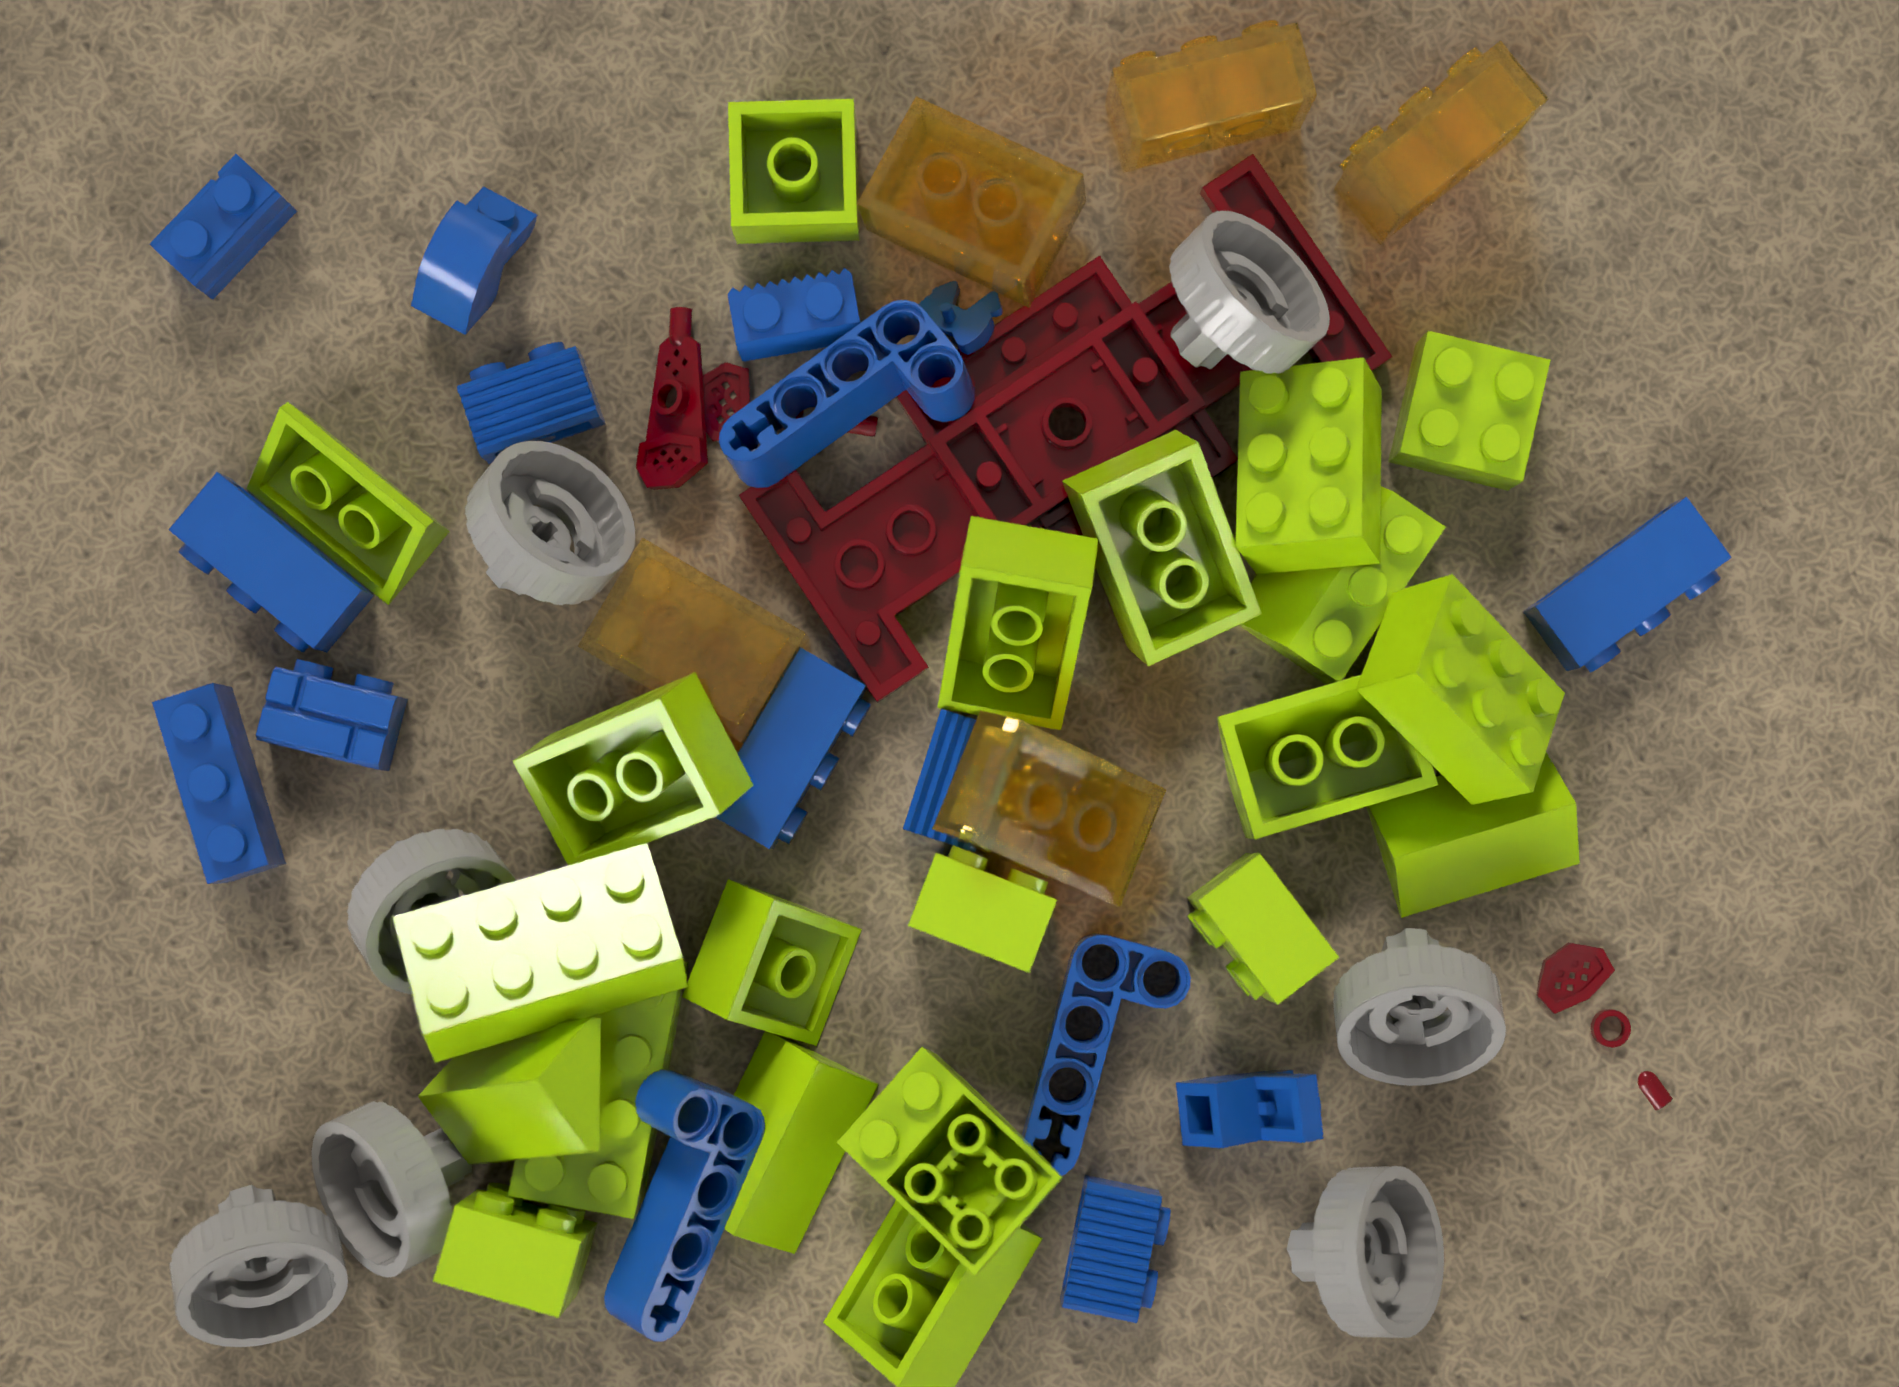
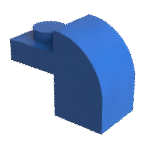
M484 186L466 205L456 201L443 217L427 246L418 270L411 306L466 335L491 307L497 296L503 266L529 238L535 227L537 214Z
M1269 1070L1176 1082L1183 1146L1226 1148L1261 1140L1306 1143L1324 1139L1321 1101L1316 1074H1293V1070Z

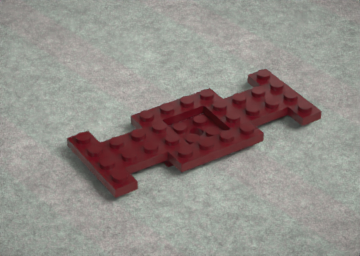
M1251 154L1202 187L1200 195L1213 213L1216 211L1236 212L1260 223L1286 243L1315 278L1326 300L1330 318L1327 333L1308 350L1315 363L1364 357L1373 372L1393 357L1254 154ZM1099 255L995 324L993 333L985 346L971 354L962 353L958 349L975 388V400L971 409L964 416L954 421H937L929 417L921 409L907 390L896 396V400L926 445L826 512H824L797 470H794L778 483L769 487H750L739 494L740 499L877 703L929 669L895 617L960 574L971 516L1083 536L1070 501L1048 513L1069 499L1062 481L1174 430L1199 442L1212 479L1237 463V456L1205 410L1240 387V372L1252 371L1254 369L1238 362L1229 354L1224 356L1212 369L1204 366L1196 368L1180 355L1176 342L1171 338V332L1173 327L1187 314V310L1181 304L1172 281L1140 303L1136 301L1132 303ZM941 378L937 380L931 386V388L942 387L948 384L953 378ZM1069 407L1077 410L1082 415L1085 429L1079 437L1073 440H1062L1051 432L1049 417L1057 409Z

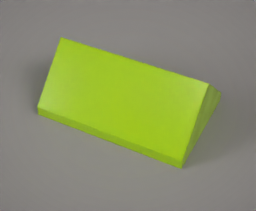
M289 402L279 408L246 489L389 605L450 531L310 416Z
M1547 752L1545 753L1534 791L1531 793L1471 805L1440 775L1436 777L1438 786L1367 806L1401 918L1580 864L1576 802Z
M590 1017L561 1022L543 1031L453 1057L418 1095V1098L468 1164L479 1165L599 1151L601 1018Z
M765 1031L734 1093V1096L761 1110L765 1121V1130L724 1229L733 1236L795 1254L845 1153V1150L837 1141L866 1110L878 1083L788 1038Z

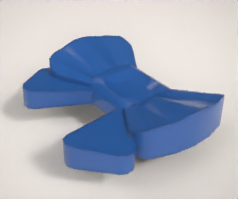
M951 281L934 288L932 293L918 305L927 312L943 333L954 337L962 353L971 354L985 346L989 341L995 326L992 317L1001 316L1003 313L998 293L991 291L969 309L964 310L955 306L960 288L956 281Z

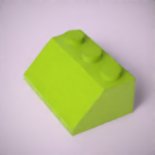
M1381 486L1380 564L1257 574L1251 585L1262 615L1239 626L1327 685L1341 681L1381 624L1392 593L1406 587L1446 527L1394 491Z
M1361 675L1217 717L1227 778L1245 838L1249 839L1262 838L1438 786L1433 766L1356 690Z
M896 1200L823 1323L897 1387H955L1043 1238L1022 1224L981 1272L974 1276Z

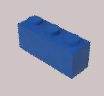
M219 472L215 473L169 528L170 532L184 542V545L178 552L185 559L208 575L216 568L232 582L226 591L235 600L255 614L261 607L266 609L280 621L274 628V631L303 653L309 646L327 653L374 597L371 592L233 479Z
M1685 497L1667 506L1528 607L1523 613L1566 671L1585 666L1591 673L1621 652L1615 642L1634 629L1639 636H1642L1670 617L1671 614L1665 606L1682 593L1691 600L1717 583L1721 577L1715 569L1732 557L1690 500Z
M800 647L738 752V756L754 786L720 815L715 816V818L768 849H774L779 839L789 845L808 814L807 811L798 807L808 789L812 785L821 791L840 759L830 753L842 732L853 737L871 707L870 703L862 699L867 691L866 685Z
M210 683L152 702L207 884L228 883L285 865V858L233 688Z

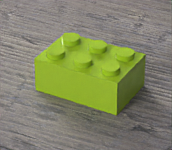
M1364 357L1294 365L1282 373L1270 374L1260 370L1240 372L1236 549L1256 574L1380 564L1382 389Z
M1174 430L1062 481L1083 536L1098 539L1095 567L1126 646L1147 666L1153 665L1262 615L1242 558L1236 549L1235 539L1199 442Z
M971 516L937 708L1056 730L1062 729L1092 590L1098 539Z
M1453 574L1392 593L1356 688L1471 805L1534 791L1565 692L1555 681L1550 678Z
M695 672L556 731L512 761L568 866L646 844L720 815L754 786Z

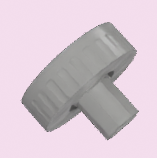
M1231 211L1211 213L1171 255V263L1169 265L1171 281L1181 304L1187 310V314L1173 327L1171 338L1176 342L1180 355L1196 368L1204 366L1212 369L1224 356L1229 354L1233 359L1254 370L1270 374L1282 373L1295 364L1328 331L1330 321L1328 306L1318 283L1309 269L1278 236L1249 217Z
M524 441L507 447L494 459L474 484L467 497V505L465 506L466 525L468 533L473 540L472 543L488 565L486 574L499 589H508L518 595L527 594L536 600L550 602L555 605L580 604L585 600L588 601L599 593L625 565L635 546L634 520L627 502L616 485L591 461L557 444L543 441ZM570 534L572 535L573 542H574V547H575V552H574V553L569 550V549H570V545H571V537H570Z
M436 829L426 833L422 832L406 840L396 841L392 848L378 856L372 865L363 872L361 879L352 891V897L348 903V929L352 934L351 938L374 975L391 989L412 994L393 916L459 898V890L463 892V896L517 880L493 847L478 835L459 829ZM450 870L454 875L452 878L447 875Z
M1405 928L1396 935L1387 936L1381 950L1382 952L1370 955L1363 961L1357 962L1350 967V970L1343 974L1339 979L1340 982L1335 987L1333 1006L1339 1053L1344 1061L1355 1071L1377 1081L1407 1086L1432 1085L1452 1081L1471 1074L1486 1065L1496 1056L1505 1040L1506 1026L1502 999L1495 973L1491 971L1485 962L1480 961L1478 957L1470 953H1465L1460 949L1440 946L1439 941L1432 939L1428 935L1427 930Z
M373 1101L321 1125L315 1133L312 1144L313 1174L324 1210L333 1220L334 1225L337 1226L340 1239L345 1247L364 1267L379 1276L394 1277L442 1252L452 1218V1207L447 1187L464 1179L466 1174L472 1172V1164L467 1163L442 1128L422 1136L412 1122L400 1113L398 1109L381 1101Z
M1352 1167L1347 1170H1341L1334 1178L1330 1179L1326 1189L1322 1192L1318 1208L1316 1209L1314 1223H1302L1299 1229L1291 1230L1287 1245V1252L1291 1259V1272L1302 1282H1316L1320 1298L1327 1309L1328 1315L1334 1320L1337 1327L1342 1331H1346L1349 1335L1354 1337L1385 1338L1412 1337L1419 1333L1431 1319L1439 1300L1443 1281V1236L1434 1201L1422 1180L1405 1167Z
M253 1185L230 1191L228 1198L218 1205L219 1213L193 1227L179 1241L177 1248L174 1249L171 1255L170 1275L177 1320L182 1328L191 1336L213 1345L251 1347L266 1345L296 1336L328 1317L338 1307L348 1287V1276L340 1234L333 1220L315 1207H309L298 1202L277 1201L272 1189H259Z

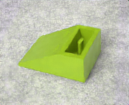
M921 1047L837 1141L863 1169L974 1276L981 1272L1063 1179L1039 1152L977 1090L940 1056L924 1047Z

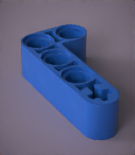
M897 300L880 308L732 415L722 426L719 433V444L740 480L751 487L765 488L778 483L905 390L908 391L929 417L937 421L947 422L964 416L971 409L975 400V388L959 351L927 312L916 302ZM909 335H917L912 341L897 345L902 338ZM866 371L861 378L846 382L852 374ZM941 378H953L948 384L942 387L931 388V386ZM815 407L810 415L795 419L801 411ZM782 428L783 431L780 434H777V431Z
M1103 933L1086 935L1075 944L1068 961L1022 1136L1042 1156L1040 1148L1033 1145L1035 1138H1047L1052 1118L1050 1114L1040 1115L1041 1107L1046 1106L1060 1115H1077L1074 1124L1062 1118L1058 1135L1061 1144L1067 1146L1065 1153L1054 1152L1051 1161H1047L1060 1175L1069 1172L1079 1158L1121 999L1164 1009L1179 1004L1186 997L1191 981L1188 967L1180 957L1163 949ZM1097 944L1109 946L1116 956V966L1113 972L1103 979L1088 977L1082 968V958L1085 952L1091 946ZM1157 961H1167L1174 967L1176 973V983L1173 989L1161 996L1149 994L1143 984V975L1147 967ZM1079 1006H1090L1096 1009L1100 1017V1026L1097 1032L1091 1038L1085 1040L1071 1037L1065 1028L1069 1012ZM1064 1067L1080 1071L1084 1078V1085L1080 1094L1070 1100H1060L1049 1091V1081L1052 1075L1058 1069Z
M661 1069L653 1072L643 1081L638 1089L635 1105L640 1120L669 1135L670 1139L609 1279L604 1295L605 1307L609 1314L653 1342H663L673 1337L684 1324L765 1130L762 1112L754 1105L711 1084L671 1070Z

